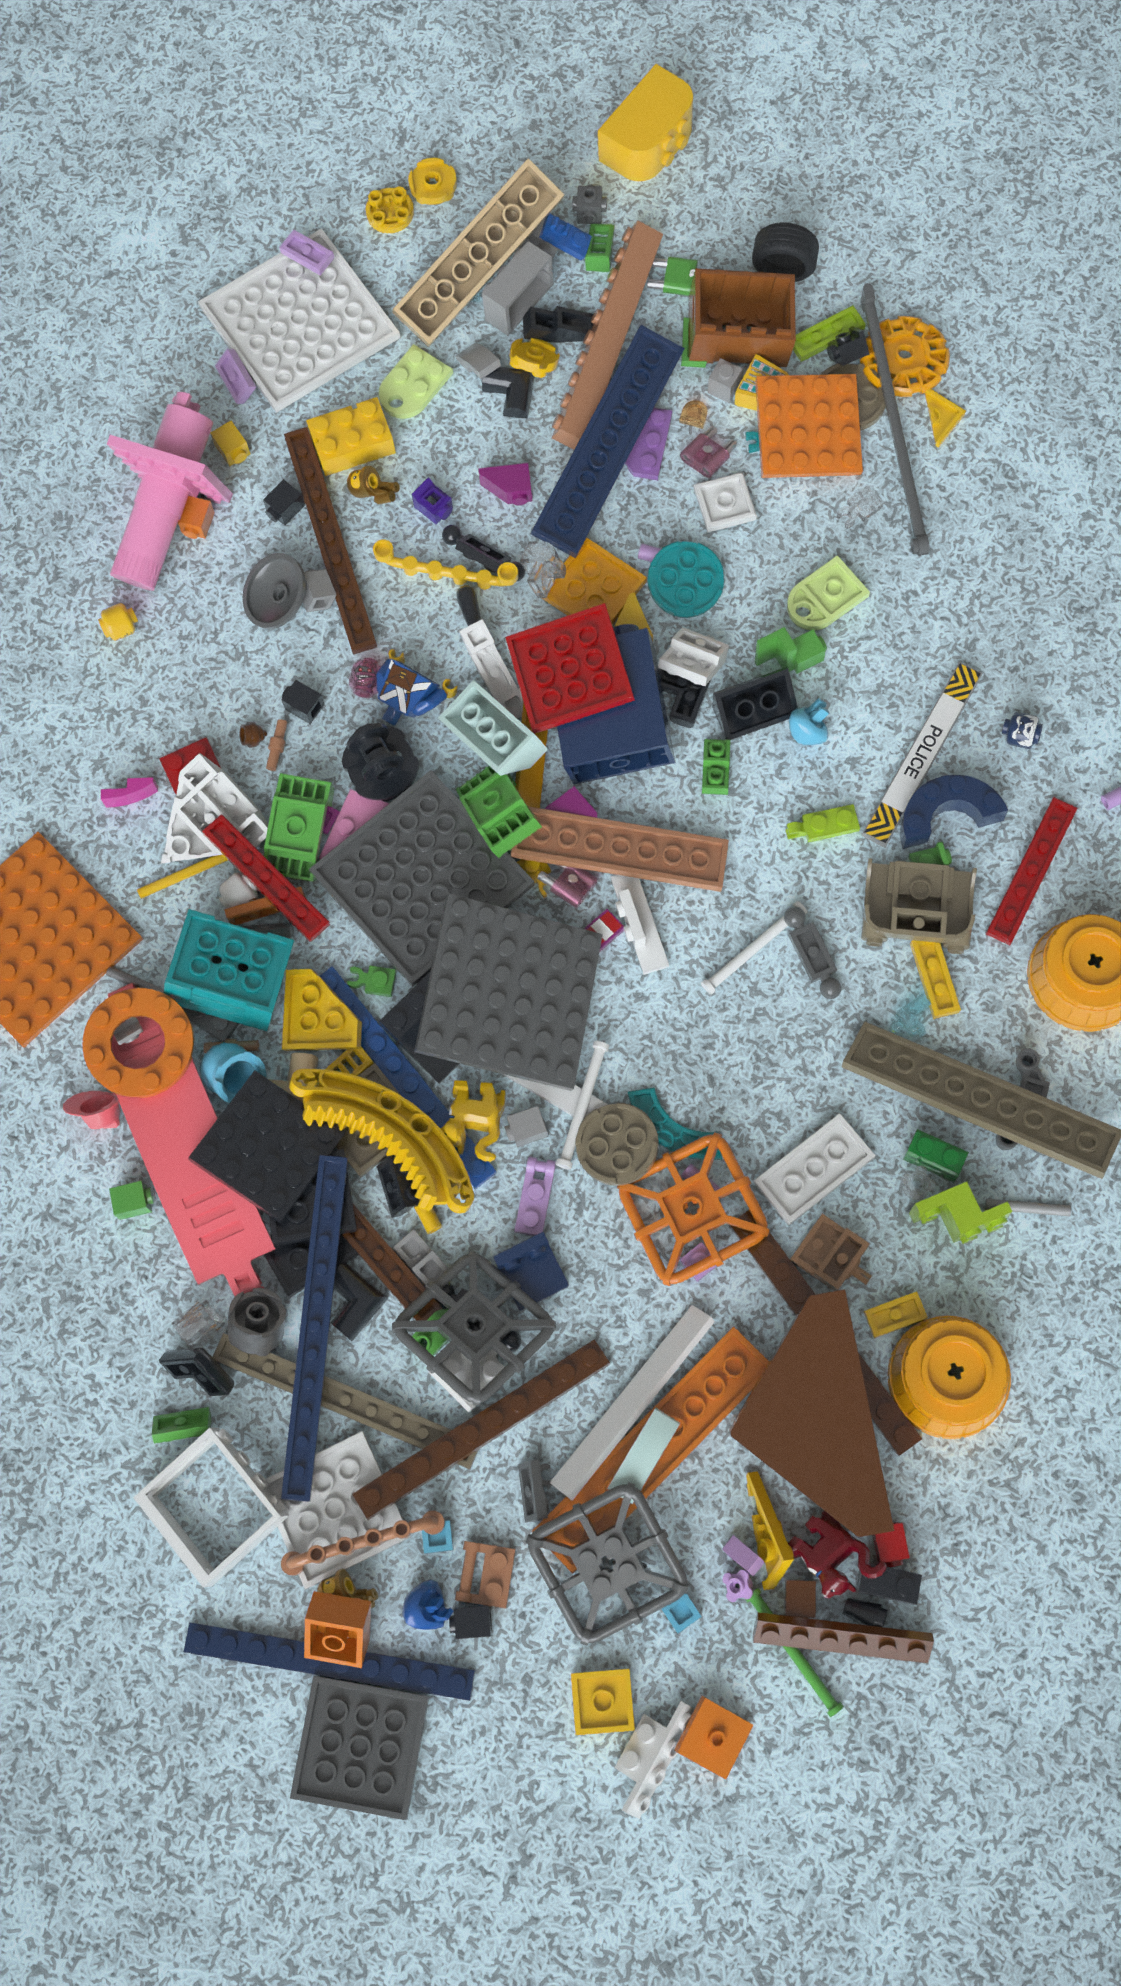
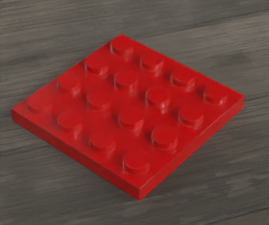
M605 603L505 637L530 726L534 734L635 701Z

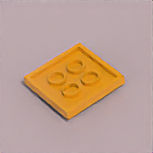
M586 537L577 557L569 556L540 591V598L567 616L605 603L613 624L619 617L629 594L635 593L637 595L647 582V577Z

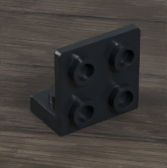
M395 1155L388 1156L376 1166L391 1218L402 1216L411 1208L418 1207L420 1199L415 1198L418 1189L411 1188L414 1180L406 1179L409 1171L401 1172L400 1169L403 1163L395 1164L393 1162L396 1157Z

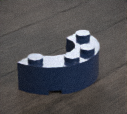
M945 775L932 779L922 785L912 795L906 806L900 827L902 849L928 843L932 832L930 822L935 816L945 811L965 813L980 828L1004 821L1008 808L1002 797L991 786L974 777Z

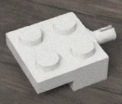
M682 627L672 638L670 648L659 659L658 668L667 671L671 675H678L688 679L694 684L706 686L724 665L729 645L715 640L713 636L710 638V635L704 636Z
M493 1349L479 1361L480 1390L504 1368L496 1358L498 1353ZM456 1350L443 1362V1365L472 1390V1362L459 1350ZM436 1373L431 1374L468 1412L477 1406L462 1398Z

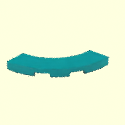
M655 1087L627 1091L630 1105L641 1109L647 1114L656 1128L659 1145L671 1152L703 1136L714 1134V1132L692 1130L672 1120L661 1106L655 1092ZM708 1147L686 1158L704 1160ZM719 1149L714 1160H722V1154Z

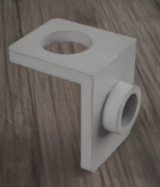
M131 1017L117 1027L114 1036L119 1045L130 1043L139 1037L143 1029L137 1018Z

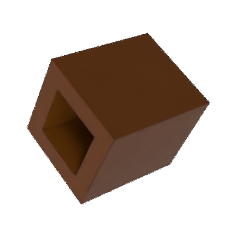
M785 1580V1616L816 1618V1581Z

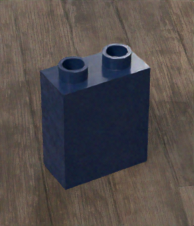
M623 624L613 628L635 701L557 726L563 767L573 785L676 763L656 650L647 628L639 630V627L633 624Z

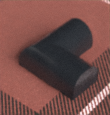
M499 367L482 378V391L506 394L503 416L528 419L535 376L532 375V372L523 369Z
M659 669L663 692L676 695L669 715L670 721L680 726L693 728L711 680L706 686L698 685L678 675H671L667 671Z
M344 1262L336 1269L334 1290L348 1302L330 1323L349 1340L353 1341L388 1300V1297L349 1264Z
M203 1347L169 1350L159 1359V1363L174 1379L193 1378L209 1396L229 1395L234 1387V1380Z

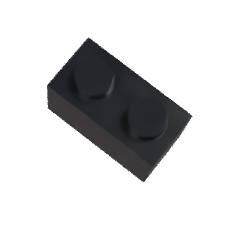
M869 1563L871 1567L876 1566V1564ZM886 1567L885 1572L881 1576L867 1578L859 1570L856 1592L917 1605L922 1575Z

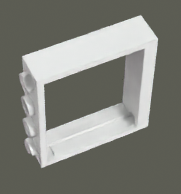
M209 1428L133 1497L203 1588L217 1583L289 1517L288 1513L284 1510L286 1508L284 1501L278 1495H272L267 1488L269 1485L267 1480L259 1472L255 1473L249 1466L251 1461L243 1451L236 1450L232 1445L233 1438L223 1428L221 1430L220 1428ZM213 1444L218 1446L273 1515L215 1569L157 1497Z

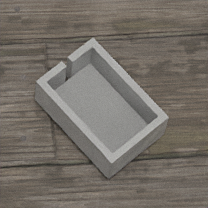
M529 241L522 248L517 249L513 259L507 265L501 267L497 277L492 282L487 283L482 291L485 321L509 336L523 320V316L530 306L534 307L554 285L553 272H551L553 270L552 256Z

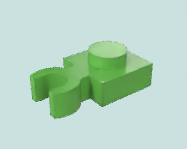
M369 966L368 973H365L359 967H350V973L359 975L357 981H347V985L350 988L357 989L365 986L366 994L392 997L397 973L396 969Z

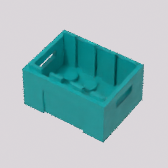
M188 909L165 980L163 993L175 1000L181 1007L268 1031L294 940L269 932L268 934H263L216 920L215 916ZM219 956L222 961L219 964H214L211 958ZM246 964L248 970L241 972L238 969V965Z

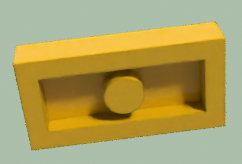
M917 1291L864 1311L874 1339L928 1318Z

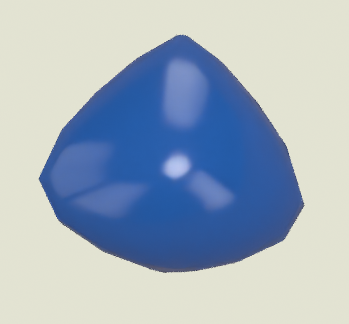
M431 1579L415 1586L406 1595L402 1608L405 1623L415 1629L422 1630L444 1627V1622L454 1612L452 1608H445L443 1592L438 1582Z

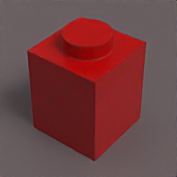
M902 1522L893 1523L894 1531L872 1535L877 1561L879 1563L884 1561L887 1565L886 1567L903 1565V1559L910 1558Z

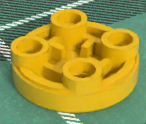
M403 187L373 190L368 195L365 208L366 217L369 224L375 230L382 233H396L405 229L411 223L414 216L413 202Z

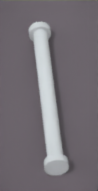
M799 901L793 904V906L800 907L805 915L807 914L806 908ZM784 916L709 980L704 979L701 982L702 987L712 995L719 984L788 926L784 921Z
M594 1041L593 1043L594 1052L561 1157L557 1159L555 1164L564 1169L571 1170L573 1163L571 1159L576 1146L575 1141L578 1129L584 1120L604 1053L609 1050V1045L601 1041Z

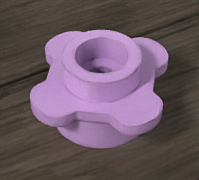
M740 1570L737 1574L729 1572L724 1574L723 1583L726 1584L728 1591L726 1597L730 1602H735L738 1598L750 1599L753 1596V1583L746 1570ZM736 1583L740 1585L739 1589L736 1588Z

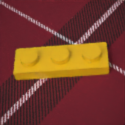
M912 940L910 943L911 950L933 1019L959 1013L961 1008L940 943Z

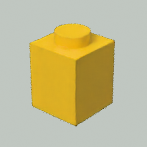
M232 420L210 432L215 447L229 467L233 464L242 463L250 455L247 442Z

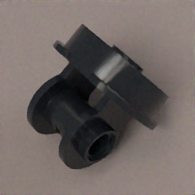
M371 723L358 728L347 741L341 762L343 768L348 771L349 777L359 796L370 800L390 801L396 799L414 783L419 770V761L414 756L409 743L405 740L406 736L402 730L386 726L383 723Z

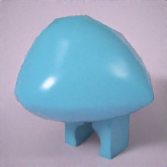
M820 698L809 708L801 707L791 712L789 729L791 736L800 744L818 745L826 742L828 739V729L822 720L829 714V711L825 709L827 706L826 702Z

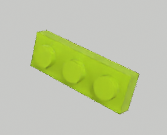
M852 305L796 334L793 351L800 362H803L826 350L828 342L835 340V337L840 333L849 332L850 327L854 326L865 330L866 323Z

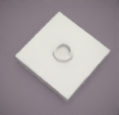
M743 472L694 484V492L707 533L756 520L757 515Z

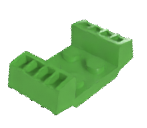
M488 766L455 790L477 830L492 852L500 858L508 850L521 843L526 837L542 828V825L521 797L511 775L505 774L500 776Z
M280 773L272 802L264 845V857L284 877L312 882L316 880L309 869L320 861L317 859L327 806L332 807L334 796L332 782Z

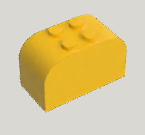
M655 64L598 129L599 161L632 181L650 180L665 166L668 167L672 163L679 149L683 150L686 147L692 132L693 92L689 84L658 64Z

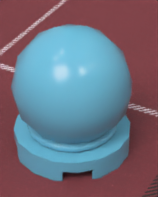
M223 1042L212 1046L203 1055L200 1065L203 1083L211 1092L216 1093L227 1103L232 1101L254 1070L267 1077L265 1064L253 1053L246 1051L244 1047L234 1043Z

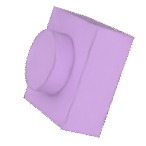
M701 1242L684 1255L680 1262L686 1268L711 1254ZM715 1265L693 1276V1278L698 1282L717 1266Z

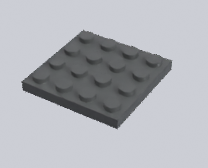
M313 1676L290 1799L407 1820L430 1696Z

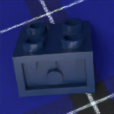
M544 1232L493 1256L498 1269L512 1282L517 1281L521 1285L520 1289L536 1303L569 1287ZM513 1297L520 1311L526 1309Z

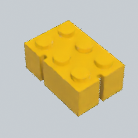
M378 397L356 403L357 408L352 409L350 405L306 420L325 476L396 453L393 438Z

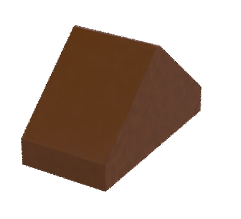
M844 1289L811 1295L803 1302L730 1427L729 1434L857 1537L894 1531L846 1291Z

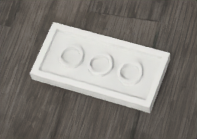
M839 1113L756 1178L754 1184L785 1222L790 1225L873 1160L875 1154Z

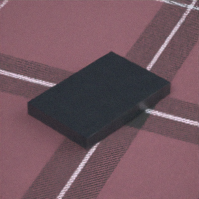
M341 1234L336 1269L342 1263H348L359 1256ZM310 1240L275 1246V1250L264 1254L265 1259L289 1298L305 1289L307 1270L300 1277L297 1273L307 1267ZM294 1252H298L306 1260V1262L303 1264L295 1255L292 1254Z

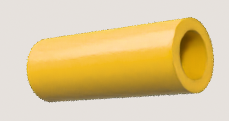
M414 1207L427 1234H432L442 1228V1224L433 1208L426 1211V1209Z

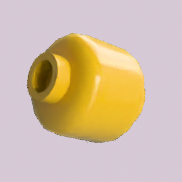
M118 603L102 610L101 618L98 621L106 638L111 637L112 640L117 641L135 632L134 623L138 622L133 608L127 609L123 603Z

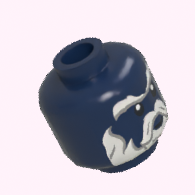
M1015 712L1011 719H1005L1002 734L1006 735L1007 744L1030 749L1034 744L1038 745L1043 724L1039 723V718L1035 715Z

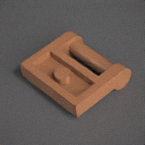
M464 1541L463 1550L466 1551L459 1591H456L455 1600L507 1608L516 1549ZM477 1552L485 1553L479 1594H473L470 1592Z

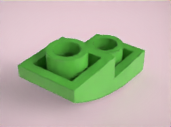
M704 739L702 794L728 795L730 740Z

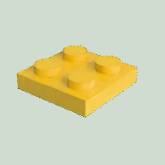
M630 1668L571 1673L575 1735L635 1731Z

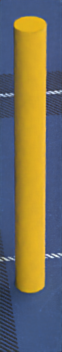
M224 855L211 856L138 888L137 892L142 899L224 863L228 859Z

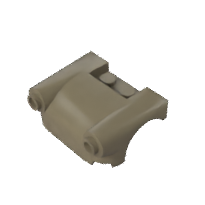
M868 858L861 939L866 941V945L879 947L888 938L943 943V947L948 949V953L963 954L964 950L970 949L972 927L975 921L973 898L977 868H972L971 872L954 871V867L948 865L904 861L890 862L889 865L872 863L873 859Z

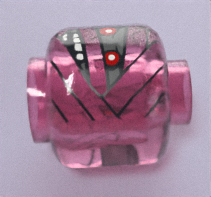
M364 658L353 664L348 684L356 696L372 698L373 695L378 694L376 673L381 666L378 665L377 660Z

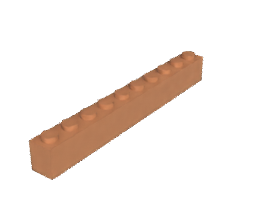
M637 220L632 228L627 227L622 236L624 245L618 249L614 261L617 262L616 266L610 270L607 276L608 288H605L600 295L599 302L602 304L600 309L595 311L591 319V323L594 325L584 338L583 343L586 344V347L577 357L575 363L578 365L577 371L572 373L568 381L570 390L564 394L560 402V407H562L561 414H557L552 424V428L555 429L552 439L575 450L607 389L663 237L662 233Z

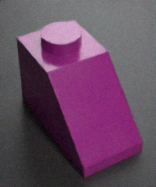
M528 463L478 468L480 485L505 503L521 506L533 501Z

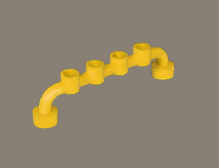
M386 539L378 540L373 545V553L377 561L404 569L405 574L408 576H414L418 572L428 573L429 578L435 581L443 576L453 578L454 583L457 585H463L467 581L476 582L478 587L483 590H487L491 586H510L518 580V569L510 562L501 564L497 570L498 576L491 575L488 570H480L479 572L468 571L462 565H456L453 568L442 566L436 560L425 563L417 561L413 556H407L404 559L395 557L393 545Z

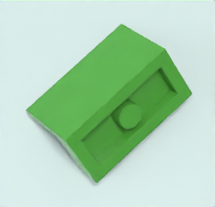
M785 627L757 640L755 652L756 666L776 658L781 668L787 667L789 672L794 670L797 647Z

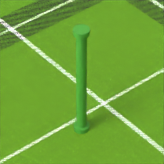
M759 1588L753 1591V1596L750 1599H745L747 1603L749 1601L752 1603L757 1612L773 1614L760 1596L761 1591ZM783 1646L828 1709L826 1713L829 1717L844 1708L841 1702L837 1703L799 1648Z

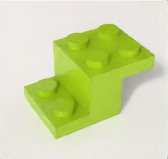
M964 1182L915 1203L909 1215L913 1223L921 1221L922 1224H927L937 1219V1215L940 1214L953 1243L961 1240L962 1244H966L977 1239V1235L981 1234L985 1229L988 1233H992L1002 1228L1003 1224L1008 1222L1007 1218L1013 1211L1007 1201L981 1212L968 1183Z

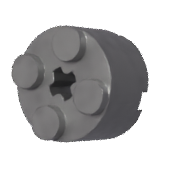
M253 1288L251 1292L244 1293L243 1291L237 1294L229 1306L228 1339L230 1344L245 1353L256 1354L261 1357L268 1355L271 1350L276 1348L283 1339L286 1310L281 1298L276 1293L264 1288Z

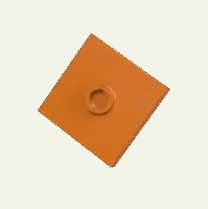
M701 1696L674 1751L726 1780L753 1724Z

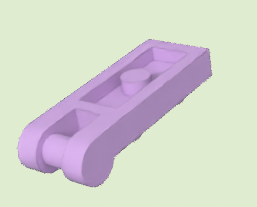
M528 1157L515 1233L535 1236L543 1232L556 1161L547 1160V1162L537 1161L536 1157ZM535 1171L545 1173L544 1180L534 1179Z

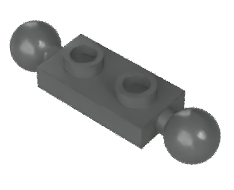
M790 907L784 914V921L789 927L794 928L795 931L790 932L788 937L811 983L821 980L820 992L822 996L827 999L838 997L842 989L841 984L837 979L830 976L837 971V968L814 922L805 926L806 916L804 911L800 907Z

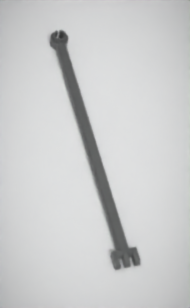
M866 283L863 286L861 306L863 313L865 312L914 533V539L910 540L911 552L918 556L927 555L930 551L929 540L924 529L875 307L874 289L870 283Z

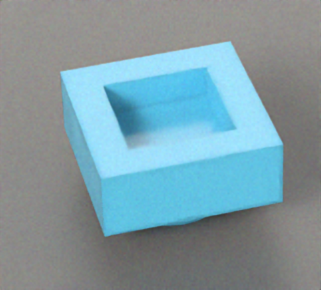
M450 1520L445 1521V1527L439 1534L430 1535L422 1530L424 1554L454 1550Z
M684 1594L676 1602L662 1608L677 1634L702 1617L687 1594Z

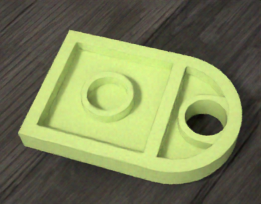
M413 344L379 387V399L382 408L389 415L400 419L418 415L452 376L453 369ZM399 399L403 401V404L398 408H393L390 406L391 401Z
M837 555L794 586L788 596L787 611L790 619L800 628L821 630L868 598L870 591ZM804 607L810 611V614L806 617H801L796 613V610Z

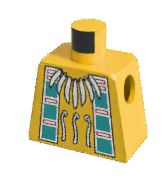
M755 354L735 392V405L757 411L756 377L784 376L789 374Z

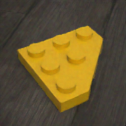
M312 969L286 970L282 1050L361 1049L362 1022L316 971Z

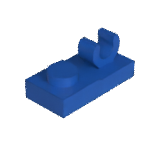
M550 213L545 218L539 238L581 261L586 256L592 236Z

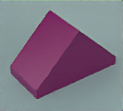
M575 786L545 808L546 810L598 818V813Z

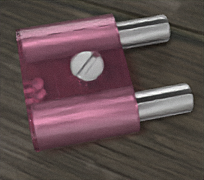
M711 426L704 434H698L680 453V458L683 462L707 478H710L730 458L729 453L737 446V442L733 439L724 447L713 441L711 438L717 433V428H714V426Z
M556 865L564 870L557 880L543 871L538 874L537 879L551 887L550 891L576 909L584 902L599 878L585 869Z

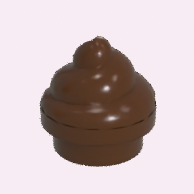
M247 722L240 726V742L249 748L257 747L265 739V736L268 735L255 722Z

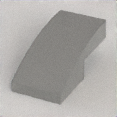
M474 343L455 356L469 373L473 371L480 379L501 366L499 358L478 343Z
M414 1229L392 1247L425 1285L430 1281L434 1282L448 1269Z

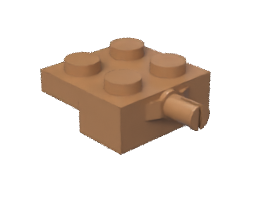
M823 1213L790 1259L794 1264L833 1291H838L844 1281L851 1276H854L865 1285L873 1276L859 1267L861 1257L870 1243L848 1228L844 1229Z

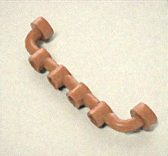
M428 1511L421 1519L410 1522L400 1520L393 1527L382 1530L369 1529L365 1535L352 1539L341 1537L337 1543L324 1547L314 1545L304 1553L291 1551L282 1557L281 1568L284 1573L296 1576L303 1572L306 1564H321L327 1558L339 1554L348 1556L357 1549L367 1546L379 1547L384 1541L394 1538L406 1539L411 1533L422 1530L430 1535H436L444 1529L445 1519L437 1511Z

